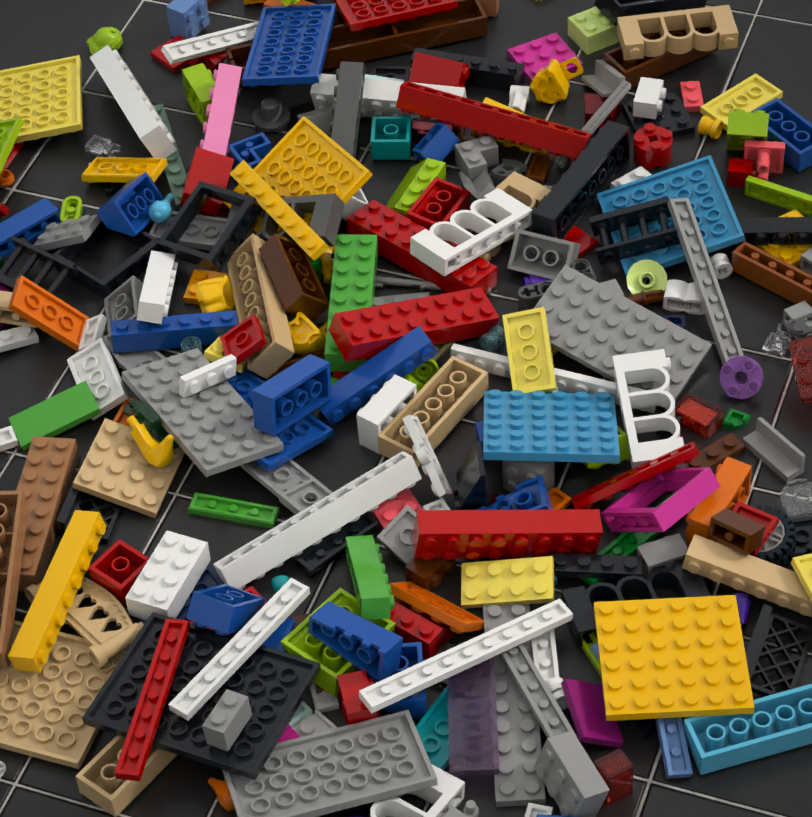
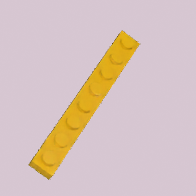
M244 160L229 173L251 197H255L259 205L314 261L329 247Z

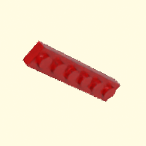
M694 441L572 496V503L575 509H589L594 505L593 503L599 500H609L614 496V493L621 490L623 492L628 491L638 482H648L654 479L655 475L660 472L667 473L674 470L676 465L682 462L686 464L694 461L700 453Z

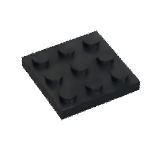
M677 91L666 93L662 111L658 112L656 119L633 116L634 100L622 102L621 109L634 134L647 123H653L655 126L672 131L673 137L695 133V125Z

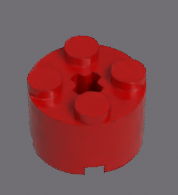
M647 123L643 128L636 131L633 137V157L636 164L646 169H654V166H660V168L667 166L672 160V131L655 126L653 123Z

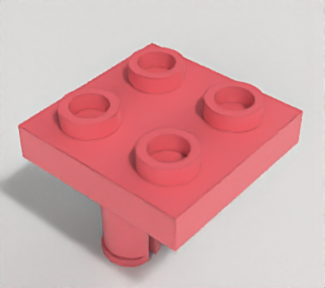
M745 140L744 159L754 160L753 168H757V178L768 181L769 173L783 174L785 142Z

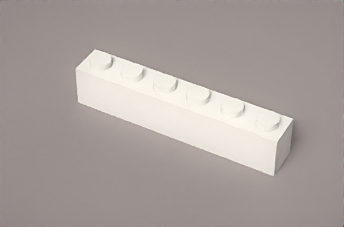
M151 250L136 320L162 324L163 317L168 316L178 262H174L175 254Z

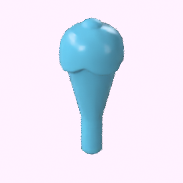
M169 193L164 200H157L152 203L148 212L152 221L162 224L170 219L171 203L174 200L173 194Z

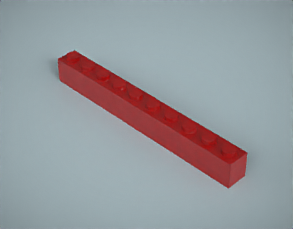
M408 81L400 85L396 108H400L404 113L414 112L420 114L419 116L422 118H435L443 124H456V127L460 129L470 128L478 134L485 135L487 133L494 135L493 137L499 140H512V143L516 145H530L534 150L540 151L544 149L555 156H568V159L573 161L589 145L592 134Z

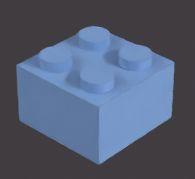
M173 0L166 6L169 31L172 37L180 35L184 39L194 38L210 24L207 0Z

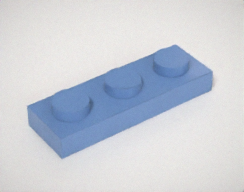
M682 717L655 719L666 778L691 777L693 772Z

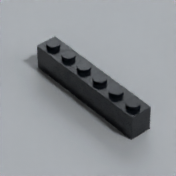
M415 48L410 59L411 67L415 52L469 64L470 73L464 84L468 86L510 92L511 85L523 86L525 83V64L424 48Z

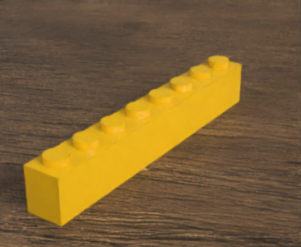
M74 511L8 654V658L15 670L41 673L44 664L47 663L51 648L57 641L60 628L64 625L69 608L72 607L74 597L82 585V579L90 566L94 553L98 549L102 535L105 534L106 523L103 521L100 512Z

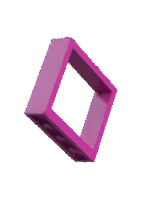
M710 467L675 468L667 473L660 472L656 474L655 478L648 482H639L601 512V515L611 532H665L717 490L720 485ZM666 491H677L658 507L646 508Z

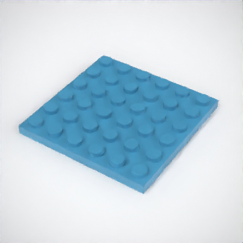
M711 155L597 193L603 213L668 196V199L689 198L708 253L746 241ZM672 216L667 217L669 228H674ZM659 219L647 222L649 234L661 231ZM639 225L627 228L629 239L641 237ZM619 230L610 232L614 243L622 242ZM681 242L678 245L620 260L626 277L632 265L640 260L649 259L656 261L663 268L687 261Z
M496 389L484 391L483 460L619 463L620 452L614 394L607 392L588 394L582 391L577 393H566L564 391L545 393L539 390L532 393H523L520 390L501 392Z

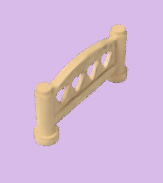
M83 577L82 585L79 588L83 593L75 595L73 605L69 608L65 621L89 642L91 646L87 648L88 657L93 665L99 669L108 663V659L130 647L144 624L142 622L133 624L127 611L114 595L96 582ZM41 583L37 585L31 584L24 588L25 596L30 604H32ZM87 597L91 598V602L96 603L94 606L78 608L81 601ZM98 609L104 610V614L109 615L106 618L90 620ZM111 621H115L117 626L122 627L119 630L103 632Z

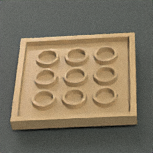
M105 418L73 482L72 488L156 518L185 452L179 445L173 443V461L166 467L159 469L144 458L130 434L133 430L131 427ZM150 435L158 443L163 441V439Z

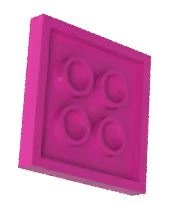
M557 32L507 49V56L512 62L525 64V77L530 83L535 74L541 68L548 66L552 59L562 63L576 57L583 68V62ZM574 63L567 65V71L570 73L578 70Z

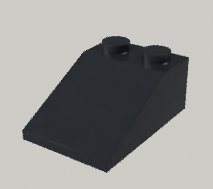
M480 441L474 444L456 473L457 483H453L454 497L458 496L459 500H455L456 510H477L482 506L487 507L486 480Z

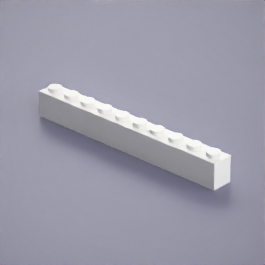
M404 451L398 453L215 562L213 565L218 576L225 584L242 590L247 583L262 578L267 571L282 566L287 559L300 555L307 547L320 543L322 538L340 531L341 527L347 523L357 521L362 514L375 510L382 502L395 498L397 493L413 487L417 481L422 479L413 457Z

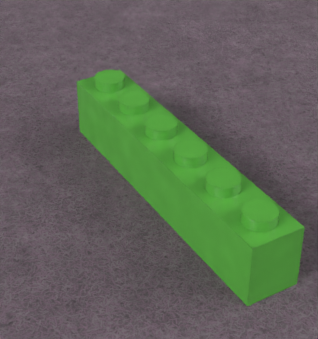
M373 535L345 537L346 559L361 617L366 620L391 618L390 609H394V596L391 595V585L388 584L387 573L385 574V564L382 563L379 543L374 542Z

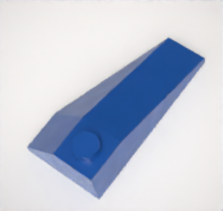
M540 475L514 486L515 490L505 497L501 494L496 498L497 502L489 507L482 506L477 510H553L554 508L543 477Z

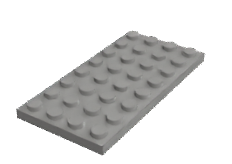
M564 265L533 308L544 307L546 310L552 348L615 382L612 356L664 349L666 357H670L671 370H668V374L670 376V394L675 401L712 346L709 342L567 265ZM656 381L627 384L628 386L644 390H653L663 386ZM658 406V407L664 409L665 411L668 410V409H666L665 407Z
M198 348L122 372L123 381L165 430L174 437L177 444L206 477L281 452L284 449V443L276 435L272 436L254 428L253 409L227 380L187 398L179 395V377L210 364Z
M409 710L279 742L256 780L222 770L237 817H317L438 785L436 774Z

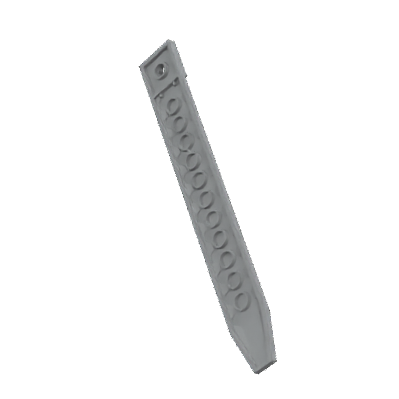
M108 335L102 337L108 346L111 356L124 371L166 358L157 350L113 353L112 340L108 338ZM292 459L270 472L254 461L240 465L241 468L277 496L279 502L295 515L333 493Z

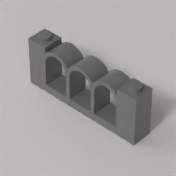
M335 193L281 197L302 219H304L305 213H313L309 227L329 247L335 245L345 205ZM231 204L225 229L240 209V206ZM262 208V212L258 217H265L261 230L256 236L267 242L276 234L279 224ZM256 220L238 247L253 233ZM284 230L278 234L294 241Z

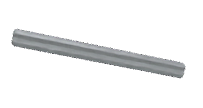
M623 80L581 131L593 134L631 89V84ZM560 155L555 160L556 165L564 168L570 159H568V156Z

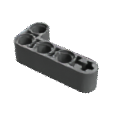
M576 259L572 262L571 268L596 281V276L587 260ZM554 279L519 288L518 309L520 311L533 309Z

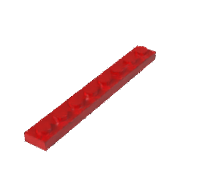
M166 618L114 772L116 779L141 780L190 629L189 620Z

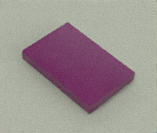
M565 678L561 685L579 741L620 748L624 741L617 721H606L602 685Z

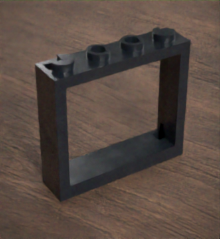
M200 181L157 244L163 252L175 254L176 259L220 273L262 212V208L255 197ZM209 197L240 206V209L209 254L177 244Z
M101 221L86 242L64 246L53 255L64 261L68 259L73 262L114 230L108 229ZM141 230L134 237L114 231L141 247V249L101 280L79 266L76 269L81 276L77 278L69 274L68 277L105 299L133 275L137 277L147 269L151 250L163 252L157 244L159 239L144 230Z

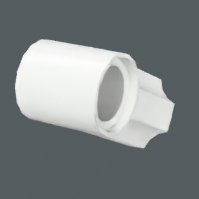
M511 85L508 107L525 113L526 104L530 102V86Z

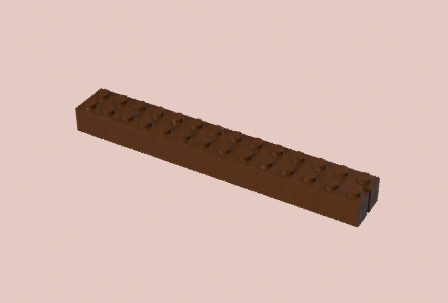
M457 0L458 8L450 11H440L433 15H422L415 19H404L397 23H386L379 27H368L361 31H350L346 23L335 25L332 28L322 70L340 67L341 61H371L382 57L414 51L415 48L426 49L488 35L487 16L479 0ZM252 43L226 48L228 65L242 67L239 88L247 87L243 86L242 77Z

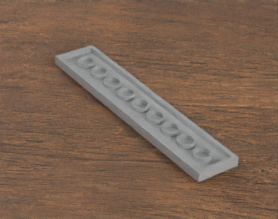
M529 604L483 605L484 633L529 613ZM528 640L523 645L533 661L532 642ZM498 654L486 660L496 807L528 805V802L543 805L546 804L545 786L534 767L541 752L540 726L501 656Z

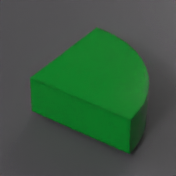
M730 408L722 422V428H741L749 423L751 415Z

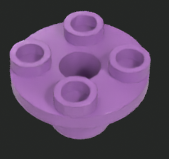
M733 357L721 368L720 383L729 397L747 399L754 396L762 387L763 371L760 365L750 357Z

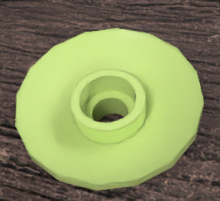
M649 259L640 260L634 263L628 270L626 277L627 287L631 294L640 293L642 290L649 292L661 289L664 292L667 285V273L663 266L656 261ZM643 278H648L650 283L648 285L642 282Z

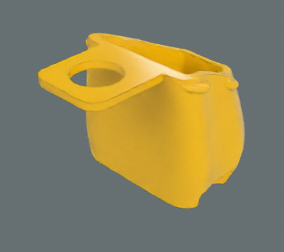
M576 57L562 63L552 59L548 66L541 68L535 74L531 81L530 89L534 92L537 101L554 104L567 98L570 87L569 80L581 75L584 70ZM568 64H576L578 70L575 73L568 72Z
M224 275L223 277L202 280L194 285L202 313L236 310L228 276Z
M296 313V317L291 322H288L295 354L304 356L320 349H325L327 322L318 329L303 313Z

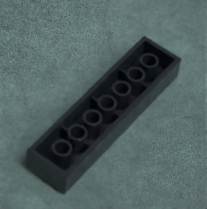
M608 120L599 129L598 134L590 140L589 145L581 151L580 156L571 163L570 168L562 174L557 184L553 185L548 195L543 197L539 206L534 208L531 215L533 219V233L564 239L571 228L579 222L595 202L597 193L603 192L630 158L629 126Z

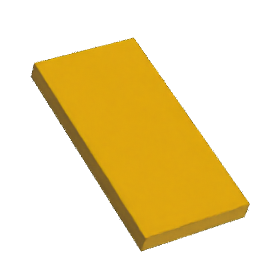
M96 157L83 172L81 179L82 182L128 183L142 173L147 172L152 181L155 182L168 165L167 158Z

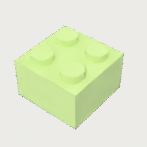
M596 6L568 17V36L587 55L619 42L617 25L614 26Z

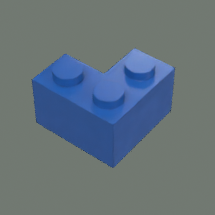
M263 132L228 145L229 157L234 158V169L243 160L254 169L272 150L271 142Z

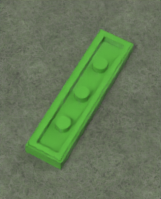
M195 492L188 507V512L193 515L272 529L276 524L280 509L279 507Z

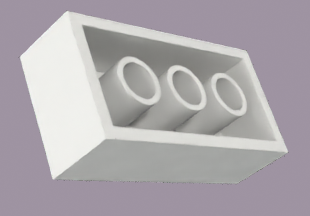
M167 530L125 597L129 615L147 620L151 613L154 612L176 619L211 560L208 542Z

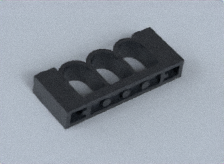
M683 563L672 566V570H655L648 576V579L632 575L622 578L617 582L616 586L606 582H599L590 585L586 590L584 586L561 590L562 602L573 613V619L568 624L578 647H582L583 639L587 644L593 643L589 636L591 633H594L597 638L594 609L592 606L594 602L624 601L623 597L629 594L640 595L644 599H658L654 590L661 587L674 590L679 598L711 595L702 576L683 569Z

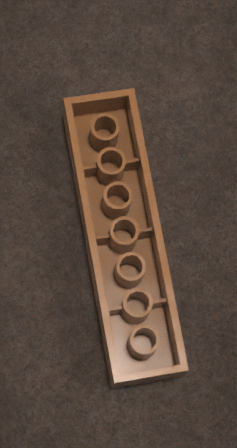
M33 436L16 489L23 490L29 503L18 591H24V588L31 584L37 585L44 578L56 538V520L70 490L80 457L76 439Z
M23 490L0 491V667L9 666L8 654L12 643L29 503Z

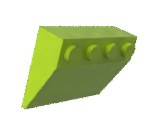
M342 588L334 592L280 643L289 654L320 663L321 670L314 683L334 697L339 693L337 675L360 670L308 633L309 617L328 601L361 617L356 597ZM390 619L368 620L394 633L395 623Z

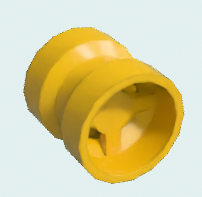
M704 115L698 125V134H707L713 139H718L722 133L724 123L721 120H712L711 117Z

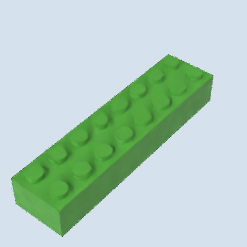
M337 234L324 352L325 360L330 362V372H352L369 360V358L346 362L328 329L334 313L374 306L378 261L377 235Z

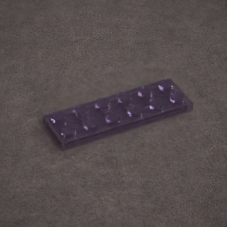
M494 656L447 678L449 773L453 776L499 775Z

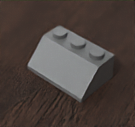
M517 229L507 269L553 280L564 265L571 267L572 262L578 258L581 244Z
M134 275L104 299L108 338L112 340L110 321L137 319L143 282Z

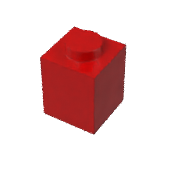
M730 158L727 186L745 188L747 177L749 175L756 177L757 168H753L754 160Z

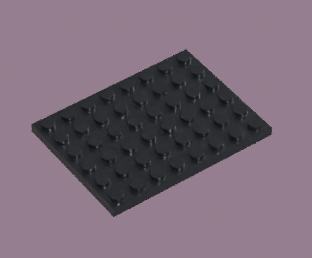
M154 612L151 613L82 717L85 725L126 738L166 618H174ZM190 624L152 747L256 780L319 674L321 665L318 662L261 645L196 714L187 721L170 711L168 704L233 638L230 635L222 636L216 634L213 630ZM226 689L248 696L252 716L229 751L208 745L202 728L203 723Z

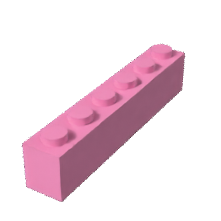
M219 63L218 70L214 69L213 81H216L215 87L210 89L209 98H212V103L207 105L206 116H209L208 122L204 121L202 133H205V140L201 139L199 148L224 156L227 155L242 76V67Z

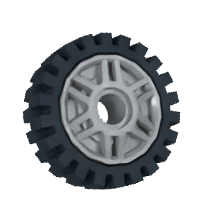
M761 505L756 506L757 509L778 517L779 524L757 556L754 557L780 566V562L785 565L788 562V558L791 559L793 551L796 549L794 524L790 517L787 518V514L784 511L780 513V509L776 507L772 511L771 506H765V510H762Z

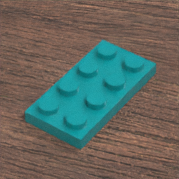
M451 683L447 685L416 725L432 765L443 771L490 710L489 702Z

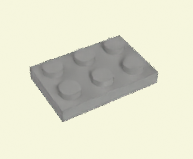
M97 214L92 216L84 215L75 220L70 218L62 223H50L46 226V230L38 236V240L33 246L47 251L86 242L101 220Z

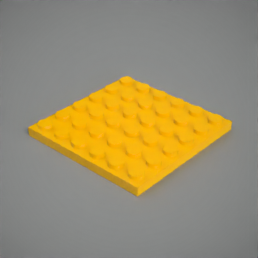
M305 116L295 124L253 169L280 197L335 193L345 204L373 175L365 166ZM240 184L233 190L251 196ZM223 202L226 206L231 208L230 203ZM305 213L303 220L308 226L311 223L313 213ZM265 216L257 217L254 228L256 233L261 230ZM278 225L277 235L284 230L280 225Z
M736 595L594 602V617L606 721L754 714V702Z

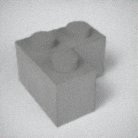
M492 135L455 144V162L460 171L473 181L483 170L488 174L487 167L499 164L498 145Z

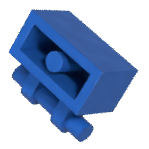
M437 122L412 150L414 153L413 157L417 161L431 158L444 162V158L455 150V144L460 139L446 124Z

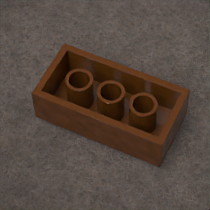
M274 234L259 248L262 262L266 265L269 272L268 275L273 281L275 292L280 297L283 309L293 314L301 312L309 320H316L329 307V301L307 253L295 241Z

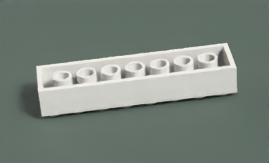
M107 45L90 57L91 61L153 158H166L177 151L173 145L176 142L117 50L114 49L112 51L109 45Z
M321 73L319 83L311 86L310 94L315 110L336 103V98L334 97V87L338 86L336 75ZM365 78L360 118L372 116H411V122H438V119L422 118L419 116L420 114L414 112L404 113L400 108H396L400 85L404 83L403 81ZM415 83L467 98L464 87Z

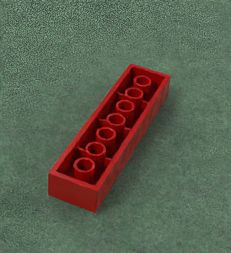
M374 199L347 217V234L377 235L378 254L423 280L434 283L438 288L447 293L482 287L486 294L489 288L493 289L497 285V266L480 257L443 276L411 255L410 237L424 229L428 231L429 229ZM443 240L454 248L458 246L451 241Z
M482 287L334 313L328 331L344 360L350 362L374 357L418 326L422 328L433 345L493 334L500 317Z
M600 509L417 510L412 532L414 559L430 560L432 558H444L447 560L455 558H467L470 560L477 558L519 559L527 558V556L531 555L532 557L550 556V552L596 554L603 529Z

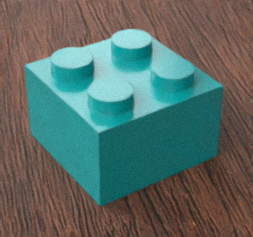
M372 116L370 140L372 160L411 159V116Z

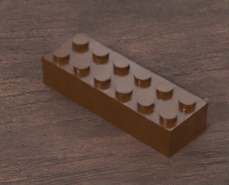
M711 26L694 28L697 32L702 34H709L713 32ZM685 29L668 31L669 34L676 37L687 35ZM659 32L643 36L649 40L661 38ZM620 46L603 53V60L625 76V80L633 88L639 85L641 77L656 78L718 51V47L711 51H699L692 48L691 51L684 54H673L666 51L658 57L644 56L643 59L625 61Z

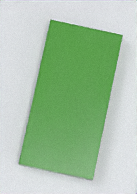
M85 380L8 419L22 450L25 451L30 448L33 436L54 437L101 414V411Z

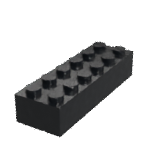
M595 0L594 5L616 26L617 17L704 8L707 0Z

